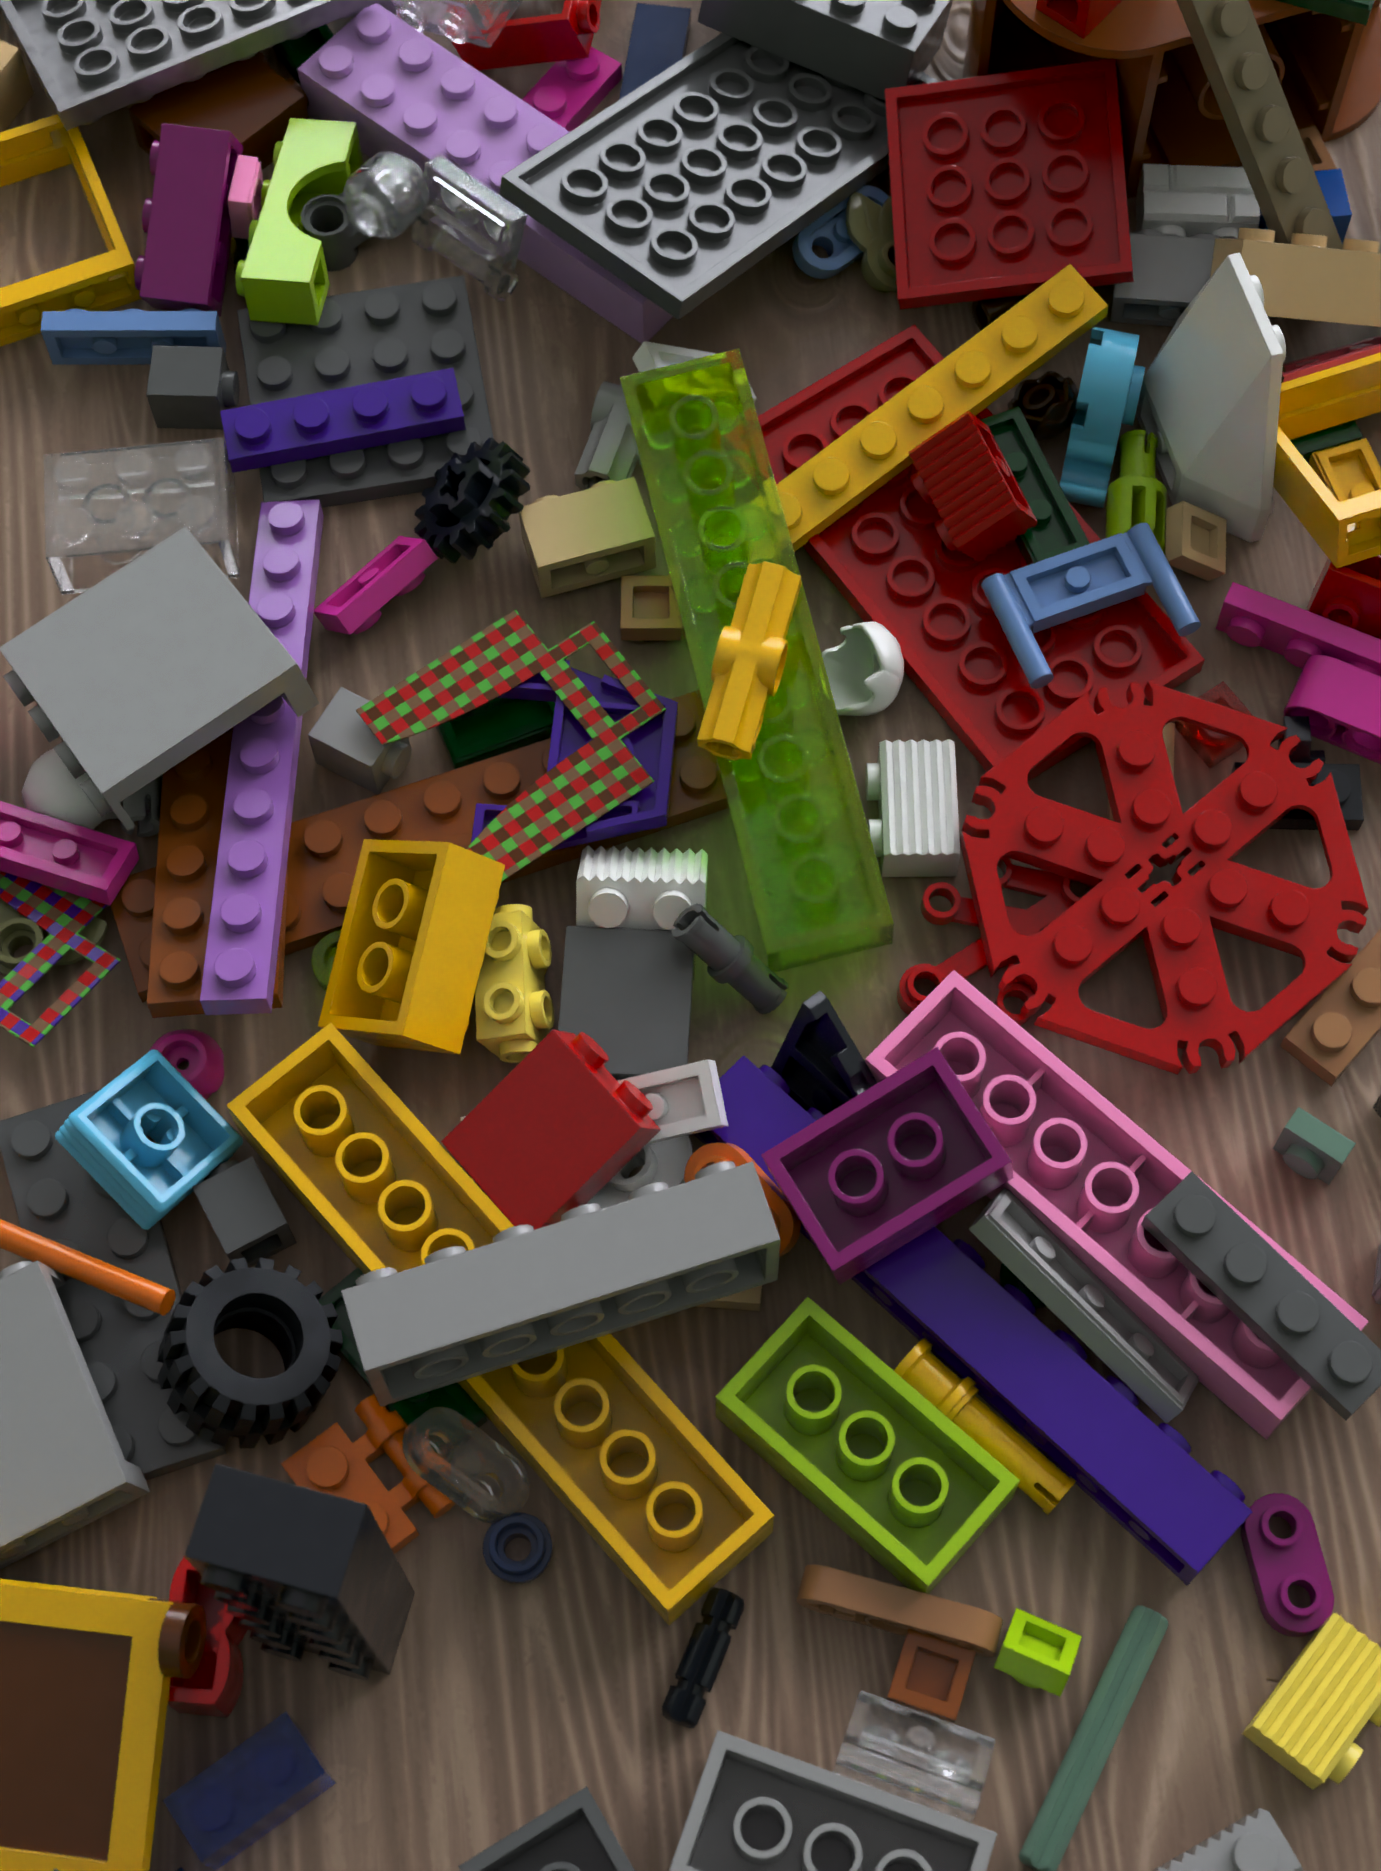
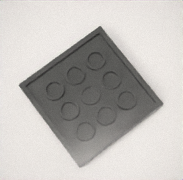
M464 275L326 296L318 325L250 321L248 309L237 310L250 405L454 368L466 430L259 468L264 503L272 501L320 500L321 507L324 508L423 492L424 489L435 486L438 480L435 478L434 473L450 461L454 453L464 457L470 443L475 441L482 447L488 438H493Z

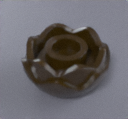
M1047 371L1041 378L1022 381L1017 386L1014 398L1008 402L1007 407L1008 410L1019 407L1034 437L1047 439L1062 433L1072 423L1077 412L1078 391L1071 378H1064L1055 371Z

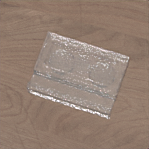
M860 1690L833 1773L973 1823L996 1739Z

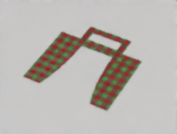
M515 609L356 709V712L382 745H386L442 725L477 709L540 673L593 740L536 780L500 812L468 846L467 849L505 864L502 881L654 783L652 777L621 739L666 711V708L595 621L548 650ZM590 644L640 706L617 722L612 720L565 662L566 658Z

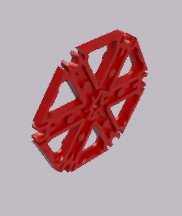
M1150 681L1147 682L1144 691L1138 682H1131L1126 691V700L1129 705L1126 707H1117L1112 704L1107 688L1099 687L1092 708L1089 702L1088 690L981 776L971 802L988 808L991 812V817L979 819L975 816L966 815L963 823L960 847L990 978L998 969L1008 964H1014L1004 972L997 988L1003 993L1013 984L1019 982L1031 987L1034 996L1030 997L1023 1004L1020 1011L1024 1017L1038 1012L1044 1001L1052 1005L1048 1012L1037 1017L1034 1023L1035 1026L1178 1075L1184 1067L1188 1074L1197 1073L1202 1066L1201 1057L1198 1053V1048L1202 1046H1208L1216 1051L1221 1069L1228 1068L1234 1061L1236 1046L1240 1064L1346 973L1352 966V964L1348 963L1354 959L1358 952L1357 947L1342 942L1337 935L1338 929H1346L1359 934L1366 924L1367 918L1363 915L1369 907L1332 774L1330 772L1324 781L1314 786H1309L1320 773L1324 763L1320 758L1313 761L1306 768H1299L1291 763L1289 756L1301 742L1297 735L1286 738L1278 749L1270 746L1273 742L1283 737L1288 729L1287 727ZM1145 696L1148 700V705H1143ZM1177 720L1235 738L1243 744L1247 753L1244 764L1184 813L1182 812L1163 738V728L1165 725ZM1086 736L1093 739L1114 821L1035 794L1028 785V774L1071 738ZM1292 809H1303L1309 812L1317 823L1330 871V879L1323 887L1310 888L1231 860ZM1173 837L1175 841L1165 848L1163 845ZM1182 856L1185 857L1180 861L1171 879L1174 886L1164 880L1157 885L1153 883L1143 893L1140 892L1146 886L1154 869L1151 862L1162 868L1168 863L1172 865ZM1003 857H1008L1093 886L1094 888L1039 933L1023 935L1016 932L1009 923L997 872V864ZM1199 866L1202 867V868H1201L1198 872H1196L1193 876L1190 875V874H1191L1194 870H1196ZM1130 872H1134L1135 874L1128 879L1126 877ZM1158 900H1161V902L1155 907L1154 904ZM1213 928L1300 957L1303 962L1302 973L1261 1009L1252 1012L1239 1009L1230 998ZM1141 935L1143 936L1164 1020L1160 1026L1151 1029L1087 1008L1079 997V987ZM1178 1048L1183 1049L1181 1056L1183 1066L1178 1058Z

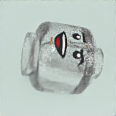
M380 151L371 156L347 179L343 189L345 213L351 224L362 234L379 239H393L404 233L425 212L429 203V189L421 168L413 160L392 151Z

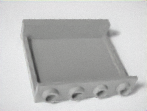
M186 526L0 647V651L13 668V670L3 676L24 707L36 701L38 705L29 710L28 713L49 743L59 736L63 739V742L53 748L72 776L77 779L84 773H87L89 779L80 784V787L101 817L113 810L127 831L134 828L135 824L120 804L121 801L280 695L298 717L319 704L296 661Z
M38 1260L35 1262L23 1261L15 1263L0 1271V1570L150 1492L141 1468L125 1461L56 1290V1288L66 1284L63 1275Z

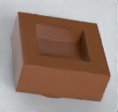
M908 1628L886 1701L954 1725L977 1651Z

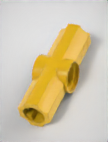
M766 561L758 564H748L746 574L743 577L740 595L737 597L731 625H725L720 634L711 671V680L714 683L697 737L698 747L708 750L714 756L734 761L738 759L751 760L753 750L756 748V740L763 724L764 712L769 696L774 697L779 688L788 651L786 636L801 588V576L791 572L783 565Z

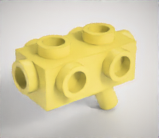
M507 904L495 909L485 948L484 962L475 990L476 1040L499 1057L500 1060L508 1063H520L548 1035L554 1025V1007L550 994L545 990L544 976L552 960L550 940L546 931L533 921L532 908L523 904Z

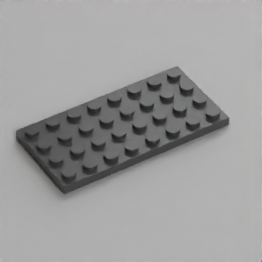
M721 33L504 174L501 178L499 195L679 320L889 168L886 102ZM923 72L915 85L938 81Z

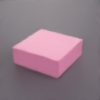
M238 155L227 200L232 237L248 239L250 223L253 219L258 220L261 213L263 179L261 162L258 161V157Z

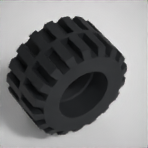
M245 1258L230 1260L225 1273L215 1265L204 1271L199 1284L192 1281L186 1288L170 1318L158 1351L157 1362L163 1363L158 1374L161 1390L173 1389L167 1404L174 1415L183 1410L190 1415L185 1425L196 1435L202 1427L214 1432L211 1439L212 1443L225 1446L230 1437L239 1438L240 1449L255 1448L263 1435L268 1445L282 1441L289 1428L295 1433L307 1422L311 1413L315 1412L338 1371L341 1358L336 1355L343 1345L342 1330L331 1329L338 1317L332 1303L321 1306L319 1299L324 1292L315 1281H312L307 1287L298 1281L302 1271L288 1265L285 1273L273 1270L274 1260L259 1258L255 1268H248ZM236 1328L249 1329L264 1335L280 1352L284 1363V1372L269 1378H252L234 1371L219 1355L215 1346L214 1336L225 1330Z

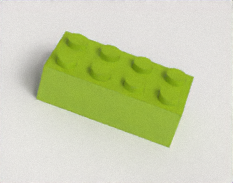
M808 1296L715 1396L716 1418L903 1585L915 1591L926 1594L931 1593L1010 1502L1020 1482L1015 1475Z

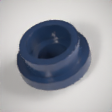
M522 1512L509 1513L498 1518L487 1530L483 1541V1555L490 1571L500 1580L512 1584L527 1583L539 1577L548 1567L553 1552L552 1539L547 1527L535 1516ZM515 1538L526 1539L531 1544L530 1554L520 1561L511 1560L505 1554L506 1546Z

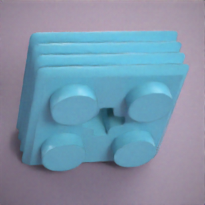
M156 1049L150 1050L74 1110L55 1134L56 1140L132 1219L145 1230L150 1229L194 1191L193 1186L203 1182L204 1178L219 1164L227 1162L243 1144V1138ZM147 1136L153 1138L156 1143L150 1141Z

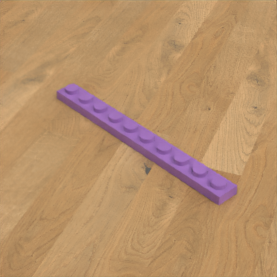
M320 500L261 502L248 604L296 661L307 680L324 518ZM281 695L233 727L200 1002L205 1015L272 1012L303 715L298 717Z

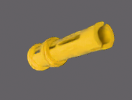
M923 1338L903 1358L894 1371L1020 1480L1017 1487L1038 1504L1046 1515H1049L1077 1481L1067 1476L976 1396L979 1392V1389L975 1387L976 1382L969 1376L961 1379L931 1353L932 1344Z

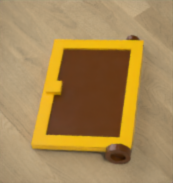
M0 1579V1871H53L55 1868L58 1871H150L170 1678L190 1679L199 1667L206 1640V1616L201 1605L157 1599L154 1596Z

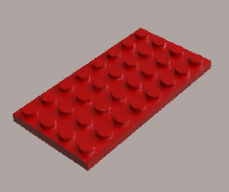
M913 324L724 436V451L762 496L943 360L944 357L918 327ZM986 407L976 417L983 419L993 414ZM913 463L821 533H817L808 539V542L803 545V548L864 622H877L883 625L897 639L904 659L905 673L986 772L1088 690L1089 702L1092 708L1099 687L1107 688L1112 704L1117 707H1126L1129 705L1126 700V691L1131 682H1138L1143 691L1148 681L1174 689L1201 672L1205 661L1185 636L1178 635L1169 617L1145 591L1144 595L1033 633L1054 678L1050 683L1041 688H1032L981 587L983 580L993 574L1001 573L1006 575L1010 571L1027 566L1016 541L1007 542L1005 547L998 548L995 554L987 555L985 560L979 562L960 550L953 553L942 541L936 530L935 522L941 519L938 509L934 504H928L920 496L911 480V474L917 471ZM1070 504L1089 543L1101 540ZM1146 696L1143 705H1148ZM1086 736L1071 738L1031 770L1028 774V781L1090 743L1093 739Z

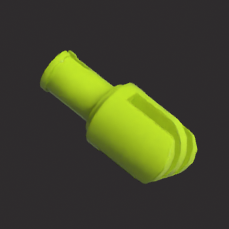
M1146 430L1127 431L1119 438L1121 449L1120 477L1107 488L1105 538L1119 533H1126L1137 524L1148 523L1165 554L1166 486L1155 478L1158 437L1150 432L1147 435V445H1145Z

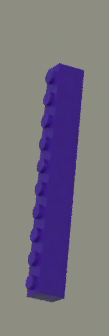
M743 1055L719 1078L728 1126L694 1135L704 1145L709 1143H730L742 1148L777 1185L761 1154L825 1115L813 1107H810L807 1111L804 1110L788 1095L790 1089L776 1071L767 1065H762L758 1068ZM801 1224L800 1232L809 1241L813 1243L805 1228ZM933 1227L851 1278L919 1341L923 1338L928 1340L932 1344L931 1352L961 1379L968 1376L976 1382L975 1387L979 1389L978 1395L1067 1476L1074 1478L1077 1481L1075 1484L1187 1586L1253 1512L1243 1503L1245 1495L1234 1481L1217 1470L1209 1473L1189 1455L1192 1452L1190 1444L1177 1430L1163 1422L1158 1426L1154 1424L1137 1408L1139 1405L1138 1398L1122 1381L1113 1376H1108L1104 1379L1085 1362L1087 1354L1073 1337L1060 1329L1053 1333L1034 1316L1036 1309L1029 1298L1011 1284H1006L1004 1287L998 1284L983 1270L986 1265L981 1256L963 1240L956 1239L952 1242L936 1227Z

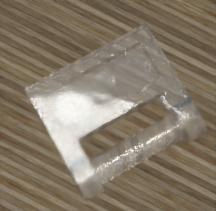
M439 155L425 163L411 240L427 252L435 250L484 285L483 290L486 294L498 302H503L514 292L518 284L519 276L515 272L527 214Z

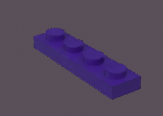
M454 368L220 411L232 473L466 430Z

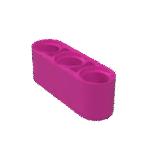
M1324 655L1309 657L1284 708V716H1309L1311 736L1381 764V676L1333 657Z

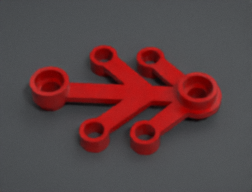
M1003 857L997 864L1003 872V877L999 878L1002 890L1006 888L1043 898L1026 910L1006 906L1009 923L1020 934L1035 935L1081 898L1073 894L1069 884L1076 882L1075 880L1048 871L1013 865L1008 857ZM937 882L925 890L920 909L923 917L928 922L934 925H946L954 922L979 927L973 899L961 897L953 885L946 882ZM935 896H943L950 901L952 908L946 912L936 911L930 905L929 900ZM982 938L937 966L922 963L907 969L902 975L897 989V1001L903 1012L909 1015L927 997L916 991L914 988L915 981L928 979L937 987L953 970L964 979H967L986 967L987 960ZM1008 964L1007 969L1013 966L1014 964ZM1019 982L1013 984L1003 993L1000 991L994 1004L1017 1024L1022 1026L1028 1022L1031 1016L1024 1017L1022 1013H1010L1005 1008L1003 1001L1008 997H1017L1025 1003L1034 995L1030 990V986Z

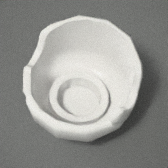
M877 622L855 623L852 626L841 627L840 634L845 635L846 639L834 648L825 649L820 659L819 684L823 701L834 715L868 716L877 714L885 710L894 701L902 684L904 659L900 644L883 625Z
M54 748L45 752L32 764L22 789V800L26 809L92 830L102 821L118 818L113 810L101 817L80 787V784L89 779L87 773L75 779Z

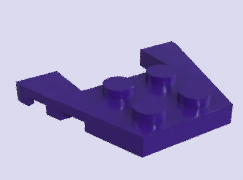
M565 659V662L570 666V661ZM570 667L614 722L640 707L618 679L608 675H604L601 679ZM540 673L497 697L555 702L547 772L593 740ZM654 693L666 708V711L621 739L652 777L654 783L550 851L667 826L678 720V702ZM476 803L471 843L508 805Z

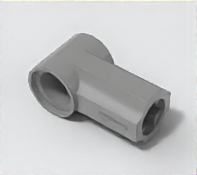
M603 381L594 401L591 415V433L575 472L576 486L586 490L601 481H620L631 478L642 447H649L654 440L661 417L662 403L653 401L648 392Z

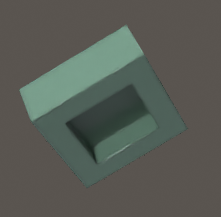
M1298 1107L1284 1127L1273 1149L1283 1155L1286 1165L1297 1174L1308 1179L1319 1178L1329 1185L1356 1143Z

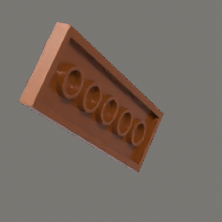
M233 727L163 773L147 1006L152 1018L205 1014L200 1002ZM288 860L272 1009L283 1008Z

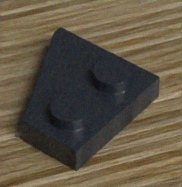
M818 991L804 1001L771 1068L787 1083L790 1089L788 1095L804 1110L807 1111L810 1107H813L826 1115L877 1084V1081L827 996Z

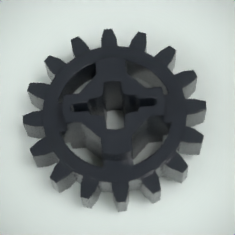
M488 438L482 447L475 441L470 443L466 455L461 457L454 453L451 456V460L434 473L435 478L438 480L435 486L423 490L421 495L425 497V505L415 510V516L421 520L414 528L415 533L426 540L435 555L440 559L445 557L451 563H456L461 555L468 560L474 559L478 546L482 544L488 550L493 547L494 540L503 532L507 533L510 530V524L507 522L509 516L522 512L524 506L518 502V497L530 490L531 485L524 480L530 473V468L522 462L524 459L504 441L499 444L493 438Z

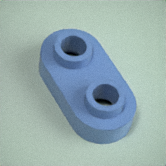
M864 185L856 191L881 206L889 198L884 191L870 185ZM849 197L796 235L792 246L793 257L798 267L807 275L818 279L831 278L863 256V252L850 239L847 232L846 207ZM812 246H822L827 251L828 258L816 256Z

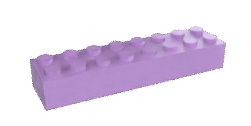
M378 3L361 10L297 69L301 88L309 101L307 113L310 117L316 120L356 122L361 152L375 160V157L385 156L387 162L381 158L377 163L385 168L389 166L409 185L641 344L644 341L648 342L673 317L499 195L501 178L504 174L570 131Z

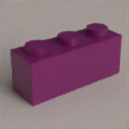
M162 123L160 141L155 140L152 143L149 166L152 176H155L152 198H147L143 205L142 227L143 231L148 234L145 256L139 255L136 261L134 281L136 289L140 290L139 297L154 309L181 311L194 308L202 311H217L218 316L221 317L232 237L227 200L237 157L243 153V145L231 131Z

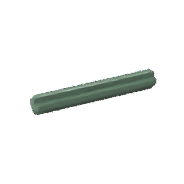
M1137 1605L1131 1611L1022 1846L1019 1860L1034 1871H1057L1168 1628V1620L1148 1607Z

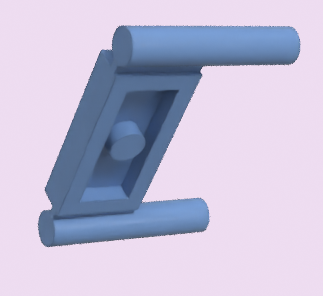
M1148 523L1137 524L1126 533H1119L1010 571L1006 575L1001 573L993 574L981 583V587L1030 686L1034 689L1041 688L1050 683L1054 675L1033 633L1144 595L1145 589L1149 585H1153L1179 636L1190 635L1201 626L1194 609Z

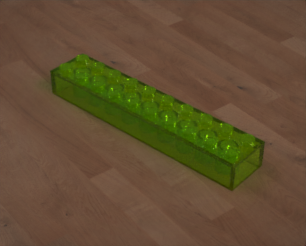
M739 348L620 377L625 410L703 715L705 714L714 683L711 680V671L717 643L723 627L731 625L737 597L740 595L743 577L746 574L748 564H758L763 561L783 565L791 572L800 575ZM802 579L786 636L788 651L783 675L776 695L774 697L769 696L764 712L763 724L756 740V748L753 750L751 760L738 759L734 761L714 756L766 963L773 972L892 944L894 931L892 914Z

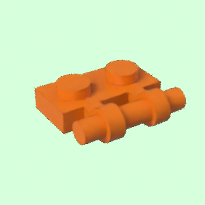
M372 1394L361 1401L354 1410L368 1429L363 1436L352 1443L336 1422L282 1462L281 1465L297 1486L367 1504L395 1554L419 1536L417 1529L405 1514L407 1510L421 1500L432 1516L439 1518L456 1504V1499L443 1484L446 1475L436 1461L432 1458L425 1460L407 1436V1428L409 1426L396 1410L389 1412L385 1405L380 1407L375 1394ZM383 1453L388 1455L404 1477L390 1491L386 1489L369 1466L371 1462Z

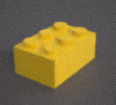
M364 839L318 1027L324 1028L331 1022L342 1035L376 1046L460 1055L465 1033L469 1025V1016L480 970L484 962V953L490 927L499 899V890L505 864L450 842Z

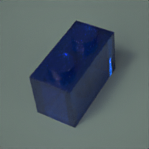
M284 1712L163 1799V1802L201 1863L217 1870L325 1792L336 1781L298 1723L287 1712Z

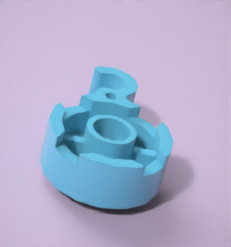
M1092 327L1077 398V412L1071 427L1059 484L1068 502L1099 508L1104 507L1121 424L1133 426L1141 392L1145 367L1134 365L1140 335Z

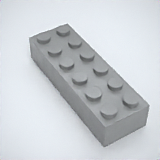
M732 1161L715 1163L701 1169L696 1173L695 1180L673 1187H668V1184L665 1182L648 1184L631 1192L628 1195V1201L603 1209L600 1204L596 1203L581 1205L565 1212L560 1217L561 1222L536 1230L531 1225L514 1226L496 1234L492 1239L493 1243L469 1251H466L462 1246L448 1247L428 1255L424 1259L425 1264L399 1273L395 1268H382L360 1276L355 1282L356 1286L341 1290L364 1372L380 1407L778 1280L780 1236L753 1161L740 1166H735V1163Z

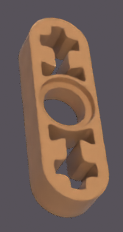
M810 1564L805 1566L796 1599L798 1604L825 1615L905 1637L908 1628L922 1634L977 1651L975 1656L981 1657L995 1656L1003 1619L998 1615L977 1607L822 1565Z

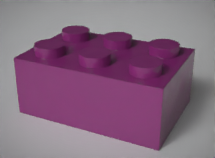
M938 1047L761 1154L769 1172L839 1285L1013 1179L1011 1159Z

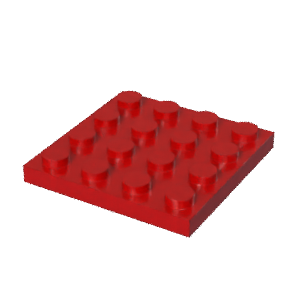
M1104 59L885 89L897 299L900 310L1027 295L1069 264L1075 268L1091 287L1134 282L1116 59Z

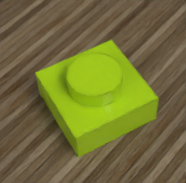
M1016 1608L994 1668L1013 1676L1015 1680L1027 1687L1041 1688L1061 1697L1070 1676L1082 1636Z

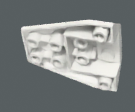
M1239 252L1228 255L1178 318L1143 377L1136 416L1142 430H1146V441L1147 435L1150 432L1158 437L1156 465L1172 505L1185 501L1227 520L1226 532L1250 543L1261 540L1268 517L1274 511L1273 483L1282 368L1286 358V343L1278 325H1271L1264 309V293L1259 278L1256 275L1249 274Z

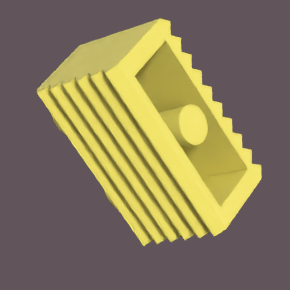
M1333 1613L1316 1630L1315 1634L1308 1641L1242 1734L1312 1790L1323 1784L1328 1777L1336 1784L1341 1783L1364 1751L1353 1742L1368 1720L1377 1727L1381 1726V1648L1377 1643L1369 1640L1364 1633L1357 1631L1354 1625L1346 1622L1341 1615Z

